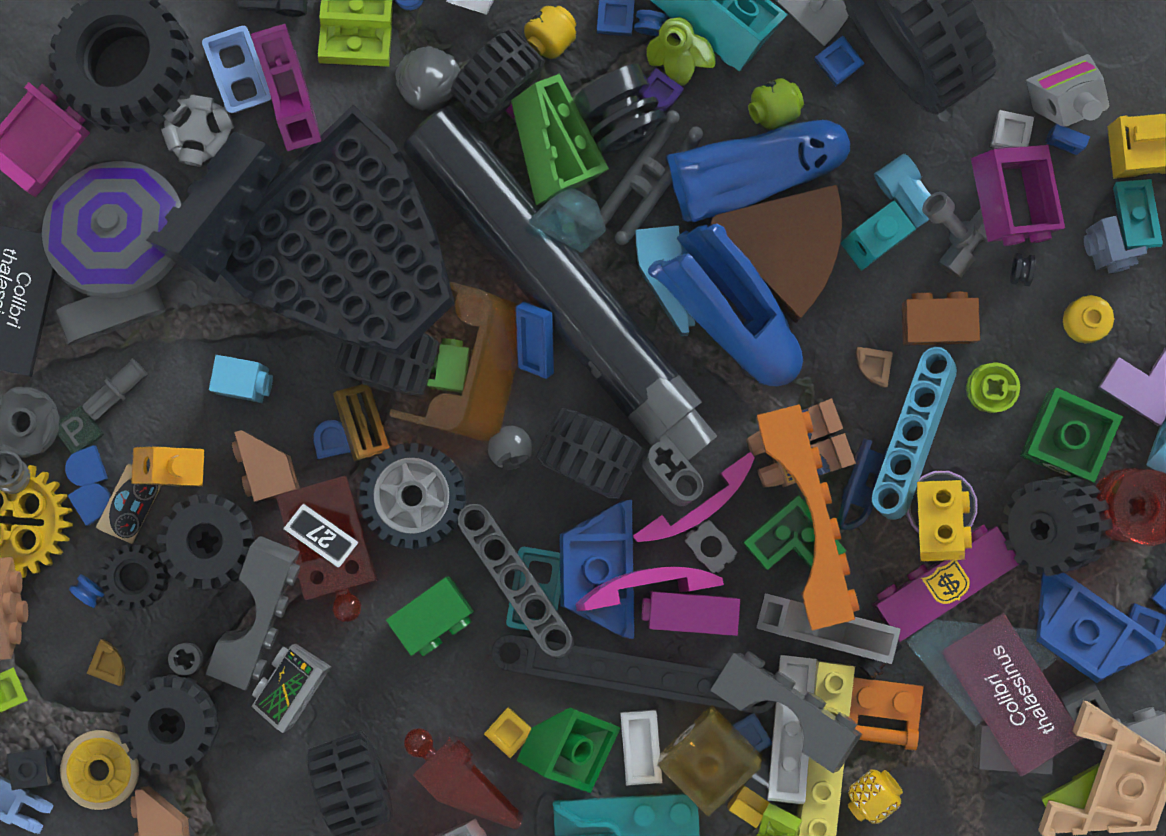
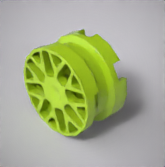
M997 362L984 364L974 369L969 375L966 383V393L971 404L980 411L988 413L1001 412L1012 407L1018 399L1020 382L1014 370L1007 365Z

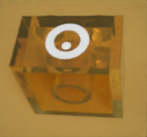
M711 705L660 753L657 766L707 816H710L761 768L762 755Z

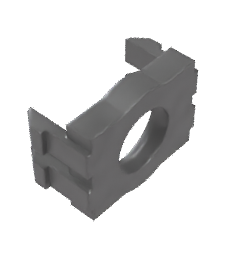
M710 520L707 522L702 521L696 526L698 528L697 531L691 530L686 534L687 539L685 542L694 551L696 558L704 563L712 573H719L725 568L724 564L726 562L729 564L735 559L734 555L738 552L728 542L727 537ZM714 536L720 540L722 549L716 557L710 558L702 553L701 542L704 538Z

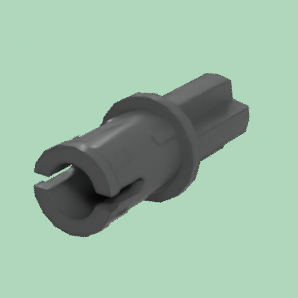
M132 358L111 379L107 377L104 379L105 384L83 403L84 411L92 419H99L120 399L124 401L126 399L125 394L143 377H146L148 373Z

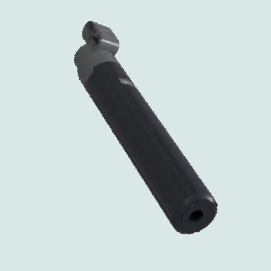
M447 106L430 115L406 138L403 146L404 151L534 306L552 312L554 331L584 367L591 372L599 385L651 446L642 459V467L649 478L672 504L686 506L692 503L701 495L704 485L700 474L690 464L689 460L717 437L695 410L702 403L700 398L654 343L642 332L633 318L541 208L536 205L531 196L455 106ZM664 454L667 460L658 466L654 460ZM677 468L679 472L668 480L666 476ZM683 479L690 483L692 488L690 496H684L678 492L677 480Z

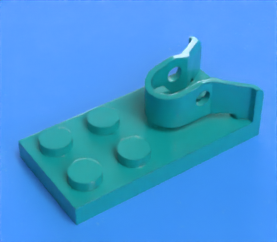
M697 793L553 801L555 836H700Z

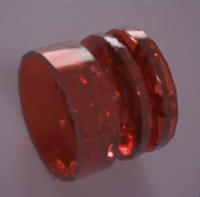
M1123 468L1111 471L1100 479L1096 486L1100 491L1097 499L1099 501L1107 500L1109 509L1104 511L1106 519H1112L1113 528L1106 530L1105 535L1115 541L1154 546L1166 542V473L1151 469Z

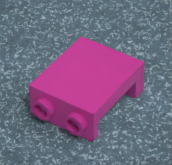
M28 82L24 87L28 92L0 124V170L26 192L37 197L90 132L82 126L85 119L75 110L68 106L63 111L55 104L59 97L43 84L37 89Z

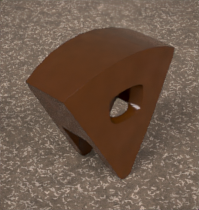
M837 185L718 214L711 221V225L719 224L725 228L727 236L751 261L764 280L781 310L795 323L808 311L824 289L838 255L841 240L842 213Z

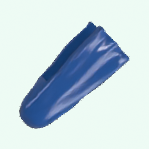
M813 120L782 126L757 136L722 141L680 153L668 154L665 156V159L671 171L672 186L680 206L682 220L696 222L718 214L749 207L783 190L803 185L824 176L839 167L847 159L850 152V140L842 126L829 120Z
M713 224L709 227L707 225L699 226L691 232L685 230L677 237V240L689 254L677 256L669 261L664 259L655 261L648 268V274L662 283L692 318L759 383L775 387L791 383L802 369V350L798 340L792 334L778 302L751 261L727 236L725 228L719 224ZM718 288L732 301L746 319L744 324L739 320Z

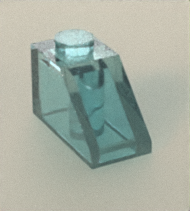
M573 187L551 198L529 219L530 225L581 253L606 231L597 201Z

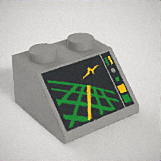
M297 644L291 645L289 649L284 646L281 648L271 664L276 667L269 680L263 677L252 693L256 700L251 707L282 733L294 726L331 669L330 665Z

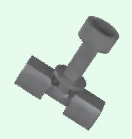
M936 192L926 199L922 211L931 222L935 224L943 223L951 231L949 240L952 245L938 263L946 272L961 279L975 261L972 252L982 240L988 242L982 211L980 208L971 221L961 222L953 213L955 209L954 202L944 192Z

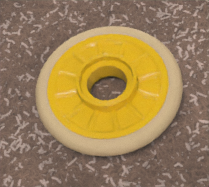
M105 730L90 731L73 740L65 750L60 765L61 781L67 794L79 805L94 810L109 809L125 801L134 790L139 776L138 759L132 760L127 755L129 749L126 743L121 744L118 734ZM95 760H103L109 767V774L104 780H97L91 775L90 767Z

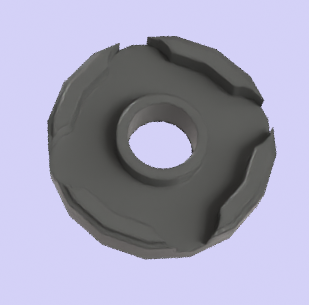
M15 387L4 395H0V450L12 451L22 458H32L44 453L54 443L59 432L60 416L53 400L46 393L31 387ZM26 412L30 417L31 423L25 432H21L17 427V419L22 413Z

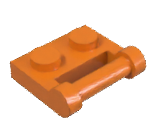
M854 677L849 718L857 724L858 715L906 721L905 731L857 725L855 729L862 733L859 740L903 745L905 750L916 751L919 739L918 729L924 686Z

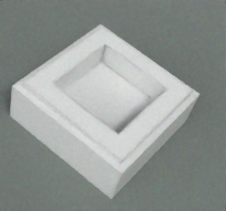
M999 110L990 147L1001 149L1029 146L1034 117Z

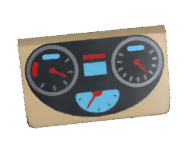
M127 464L96 528L133 544L162 485L131 484L132 464Z

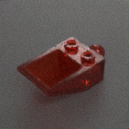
M347 476L276 495L284 527L302 504H305L358 542L338 568L286 531L290 548L300 551L296 564L301 566L298 577L304 599L311 601L336 594L337 598L333 603L335 617L342 622L354 621L361 613V603L355 595L350 593L349 589L379 580ZM354 560L359 564V570L356 574L351 575L347 572L346 565ZM321 571L323 573L324 580L321 584L316 585L312 582L311 576L313 572Z
M416 728L406 735L404 740L406 751L413 757H422L425 760L413 776L438 802L516 830L522 825L524 815L470 760L473 753L463 742L458 739L454 743L448 738L435 750L433 748V738L427 730Z

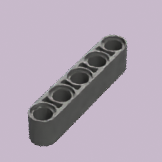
M479 504L465 506L458 516L460 529L541 649L546 654L555 658H562L568 655L574 646L572 632L500 526L483 506ZM474 513H482L485 517L484 526L477 531L469 530L467 526L468 518ZM494 542H501L505 546L504 556L497 561L490 560L487 556L488 547ZM515 571L524 573L526 577L524 586L519 590H510L507 585L509 575ZM541 601L546 606V613L542 619L533 621L527 615L528 606L532 602ZM554 631H562L566 635V644L558 651L551 650L547 644L549 635Z

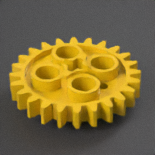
M33 465L28 466L30 480L24 490L16 494H7L0 490L4 500L3 506L0 508V516L42 519L44 521L43 526L0 523V558L13 557L15 571H20L22 578H25L27 575V567L33 574L40 573L39 562L46 566L53 564L49 554L61 555L63 551L56 544L58 541H69L70 539L61 533L62 528H69L73 525L63 520L64 515L72 512L71 508L61 507L60 504L67 499V494L56 495L54 493L60 486V483L54 481L46 484L49 478L48 472H42L35 477L36 466ZM34 494L38 497L40 505L35 513L30 514L25 508V502L30 495ZM28 530L34 532L36 536V543L30 550L26 549L22 544L23 534Z

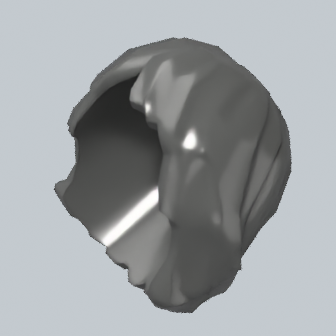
M432 46L417 48L416 51L413 50L407 55L404 54L403 59L396 65V86L405 102L411 107L422 112H434L442 109L454 99L455 96L450 90L454 79L461 70L454 56Z

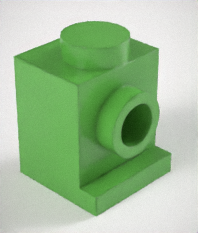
M442 338L439 353L437 352L431 370V373L436 374L435 380L429 379L427 383L430 389L465 393L470 350L463 347V341Z

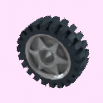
M403 443L384 450L366 468L359 487L361 513L369 528L385 542L404 549H421L442 541L458 525V516L466 503V488L457 465L441 450L422 443ZM410 486H418L422 491V500L416 506L407 505L403 499L404 491Z

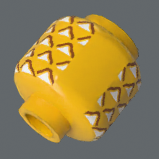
M871 769L849 787L848 793L851 802L848 804V807L859 821L862 822L866 818L871 823L879 824L901 806L900 795L903 791L886 770L879 772Z

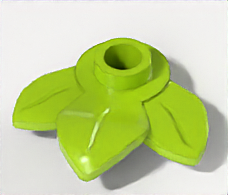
M680 17L666 20L660 27L659 36L652 39L647 47L649 65H664L667 76L680 86H684L689 82L694 73L695 66L714 68L716 64L715 54L709 41L704 37L694 34L692 25L686 19ZM671 33L679 35L681 40L675 39Z

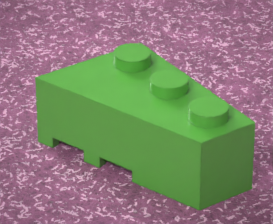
M560 74L534 83L511 100L536 205L579 188L609 169Z

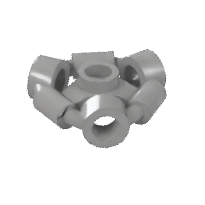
M191 95L188 99L177 100L181 106L175 112H172L170 109L167 110L163 115L166 118L164 121L165 128L161 131L168 150L176 154L180 163L201 167L202 163L214 157L227 141L231 129L234 128V124L226 107L214 103V98ZM189 108L191 116L187 122L181 127L175 126L174 124L183 117ZM211 112H213L221 131L219 133H213L208 126L207 116ZM185 142H198L203 144L204 152L182 148Z

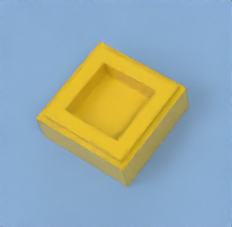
M507 707L484 735L511 758L525 743L531 727L512 709Z

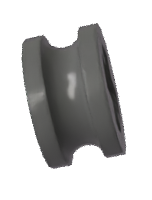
M193 643L178 644L169 653V666L178 675L193 674L202 666V651ZM182 649L186 653L194 654L195 660L190 661L193 664L190 669L185 664L179 665L177 663V658L181 657L179 651Z

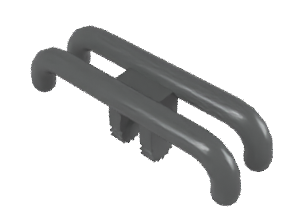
M671 110L667 112L666 122L657 129L603 207L592 218V226L596 229H601L611 220L632 189L644 198L627 222L615 235V241L619 245H625L632 239L635 231L640 228L672 183L669 165L667 164L664 168L654 158L678 124L680 116L677 111ZM692 127L676 153L695 149L703 136L702 129Z

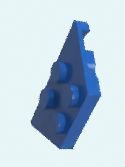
M622 500L559 534L561 607L624 638L633 639V587L618 590L620 604L586 611H577L576 603L594 588L615 577L633 572L632 500Z
M1045 572L1042 573L1036 641L1094 682L1098 683L1159 651L1165 645L1164 641L1067 574L1061 573L1045 576Z

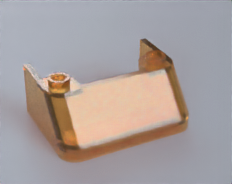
M450 282L452 294L457 297L455 310L458 317L466 324L479 327L462 397L447 393L436 396L429 405L426 418L393 409L390 410L389 416L394 420L478 441H489L490 437L501 431L518 365L516 306L519 304L477 288Z

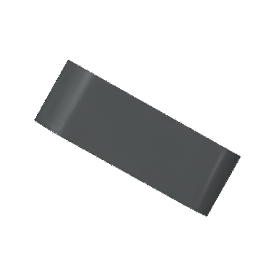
M157 284L132 296L113 299L90 296L56 310L68 345L86 342L150 319L166 311Z

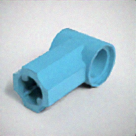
M903 153L874 173L875 180L881 190L889 199L895 200L915 228L930 220L922 211L923 204L930 196V193L920 181L922 179L921 174L908 155Z

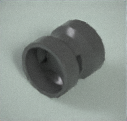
M0 451V490L7 494L19 493L29 484L30 470L14 452Z

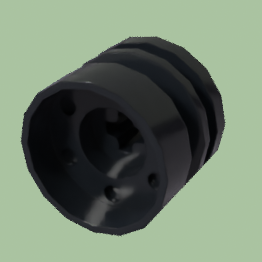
M635 63L624 66L597 79L573 98L584 121L601 118L602 121L591 130L593 138L604 137L597 144L601 154L626 149L650 136L655 129L667 120L664 110L652 111L658 106L659 101L657 97L639 100V97L650 86L639 64Z

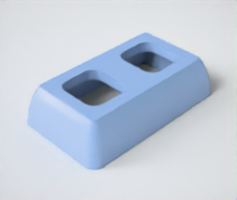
M239 26L202 40V45L221 97L229 113H236L271 100L261 64L246 26ZM233 46L241 47L245 62L232 68H225L219 56L220 51ZM247 78L252 79L257 90L256 96L243 101H237L233 95L231 85Z

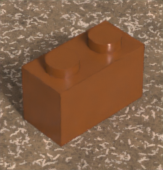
M968 292L947 293V298L933 299V293L911 294V299H907L902 303L903 346L977 343L980 341L979 298H968Z

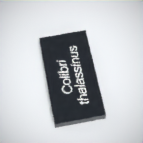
M0 225V371L32 377L55 270L46 256L41 233Z

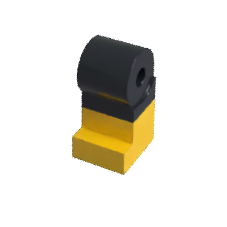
M766 753L759 759L727 805L729 811L755 828L762 821L763 813L769 803H772V801L767 800L771 756Z

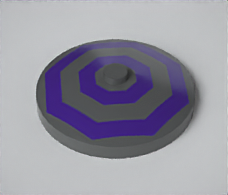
M112 161L88 167L67 180L55 193L46 209L42 225V241L46 256L62 280L83 294L107 299L123 298L138 294L158 283L175 265L171 258L164 255L146 240L153 231L160 232L168 222L165 216L173 206L180 208L182 203L171 184L159 173L144 165L126 161Z

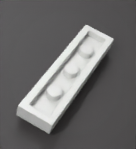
M781 655L779 659V672L795 681L796 684L793 688L803 695H806L807 692L814 694L817 659ZM776 702L767 800L804 804L809 757L802 753L803 729L794 712L779 702Z

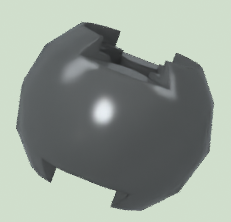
M506 426L500 429L501 432L490 437L487 448L489 457L497 467L504 470H513L519 468V464L528 458L530 459L533 444L529 435L522 428Z

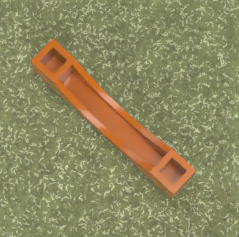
M799 404L757 415L756 418L765 453L780 463L794 478L805 496L812 516L815 535L814 559L809 578L802 591L810 629L816 630L855 620L853 612L860 610L855 590L847 589L844 576L850 575V569L846 554H838L835 540L841 539V534L836 517L829 519L826 508L827 504L832 503L827 482L820 483L817 469L823 468L818 446L811 448L808 433H812L814 430L809 411L802 412Z

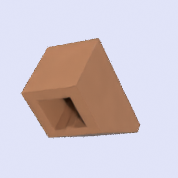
M245 431L234 432L237 441L232 442V448L237 462L243 461L246 475L242 476V483L247 497L253 496L254 502H262L300 491L291 456Z
M143 786L135 790V796L131 797V814L133 818L138 820L139 832L135 833L134 836H190L188 818L150 786Z

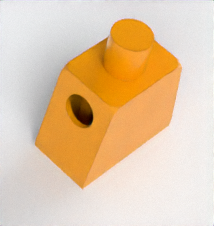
M133 448L131 484L201 487L203 485L204 449ZM148 458L150 459L149 472H147V461H148Z

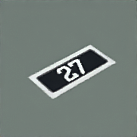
M302 504L283 528L338 568L358 544L355 539L305 504Z

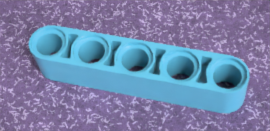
M941 347L929 348L920 358L872 493L874 507L887 519L896 520L902 518L909 510L917 482H919L956 377V364L947 350ZM935 361H947V366L943 372L938 374L930 372V367ZM923 394H935V400L932 405L925 408L918 406V400ZM915 426L923 428V434L918 440L908 441L906 439L910 428ZM906 459L911 461V468L906 474H895V466L900 460ZM890 493H897L899 495L898 504L891 509L883 508L885 496Z

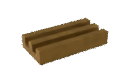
M361 384L334 392L333 396L353 460L358 461L366 457H372L388 449L389 444L371 387ZM357 393L362 395L377 447L372 445ZM346 396H348L353 411V415L358 427V431L364 446V450H362Z

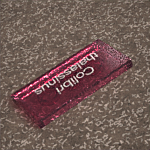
M1004 613L941 651L1020 777L1083 739V737L1076 736L1073 732L1074 721Z

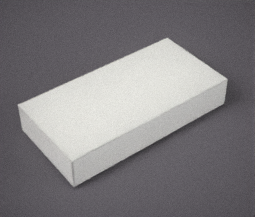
M656 710L620 712L626 786L662 783Z

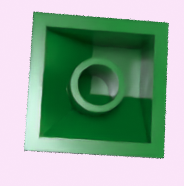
M570 707L532 727L516 761L543 777L591 793L621 727Z

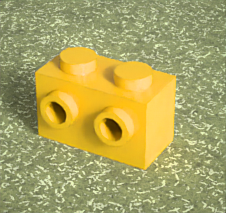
M961 480L917 482L921 561L965 560V549L972 548L971 526H963V513H970L969 491L962 492Z

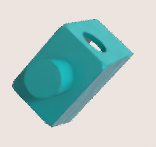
M894 200L853 230L840 244L860 271H863L914 233L916 228ZM858 242L862 244L866 253L860 248Z

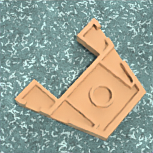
M1083 700L1073 732L1076 736L1103 742L1107 746L1085 808L1081 809L1048 800L1038 829L1042 836H1055V833L1072 832L1073 835H1087L1088 831L1107 830L1109 833L1155 831L1166 802V753L1090 702Z

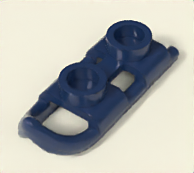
M863 439L862 445H860L854 458L856 464H853L854 468L851 477L843 489L842 503L837 517L839 530L855 529L869 518L874 507L872 493L888 448H885L884 454L878 453L870 449L871 440ZM869 473L876 475L872 488L866 486ZM851 504L864 508L859 518L852 522L844 523Z

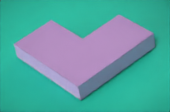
M1166 347L1148 375L1120 357L1116 358L1098 389L1155 425L1161 426L1166 419Z

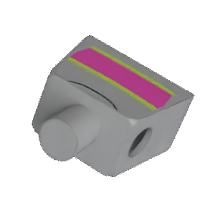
M1089 54L1026 79L1033 110L1060 126H1069L1083 119L1095 120L1103 111L1109 108L1103 76Z

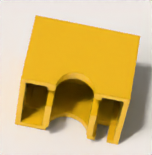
M1166 114L1135 117L1120 116L1107 126L1113 179L1136 177L1150 173L1166 174Z

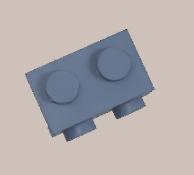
M1116 216L1101 219L1086 229L1087 235L1084 236V247L1087 255L1093 257L1096 270L1107 268L1108 274L1130 269L1131 266L1139 264L1138 258L1147 254L1146 246L1125 251Z

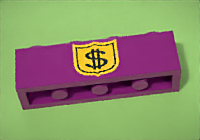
M983 524L971 531L972 548L965 549V560L937 561L928 568L925 564H922L906 574L909 580L898 588L893 583L876 594L879 600L873 603L872 606L885 625L901 629L898 638L899 642L1019 565L1014 560L1016 556L1014 551L1007 550L1004 543L1006 539L997 526L987 529Z

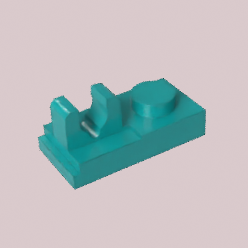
M1152 180L1116 182L1113 191L1124 248L1131 250L1146 246L1147 250L1151 247H1162L1163 241Z

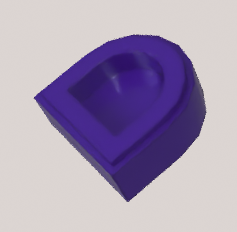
M655 68L647 79L650 86L642 94V99L657 97L659 101L658 106L652 111L659 109L666 111L674 105L684 91V88Z

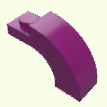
M286 24L252 33V42L269 88L276 121L287 151L321 142L311 98Z

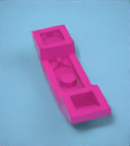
M752 453L746 454L719 474L727 485L725 488L672 526L661 515L634 534L633 538L635 541H653L674 536L698 525L714 514L732 497L744 481L754 461Z
M660 567L639 570L615 577L594 588L576 603L577 611H586L620 604L619 589L673 579L678 581L679 592L721 586L724 583L722 577L693 568Z

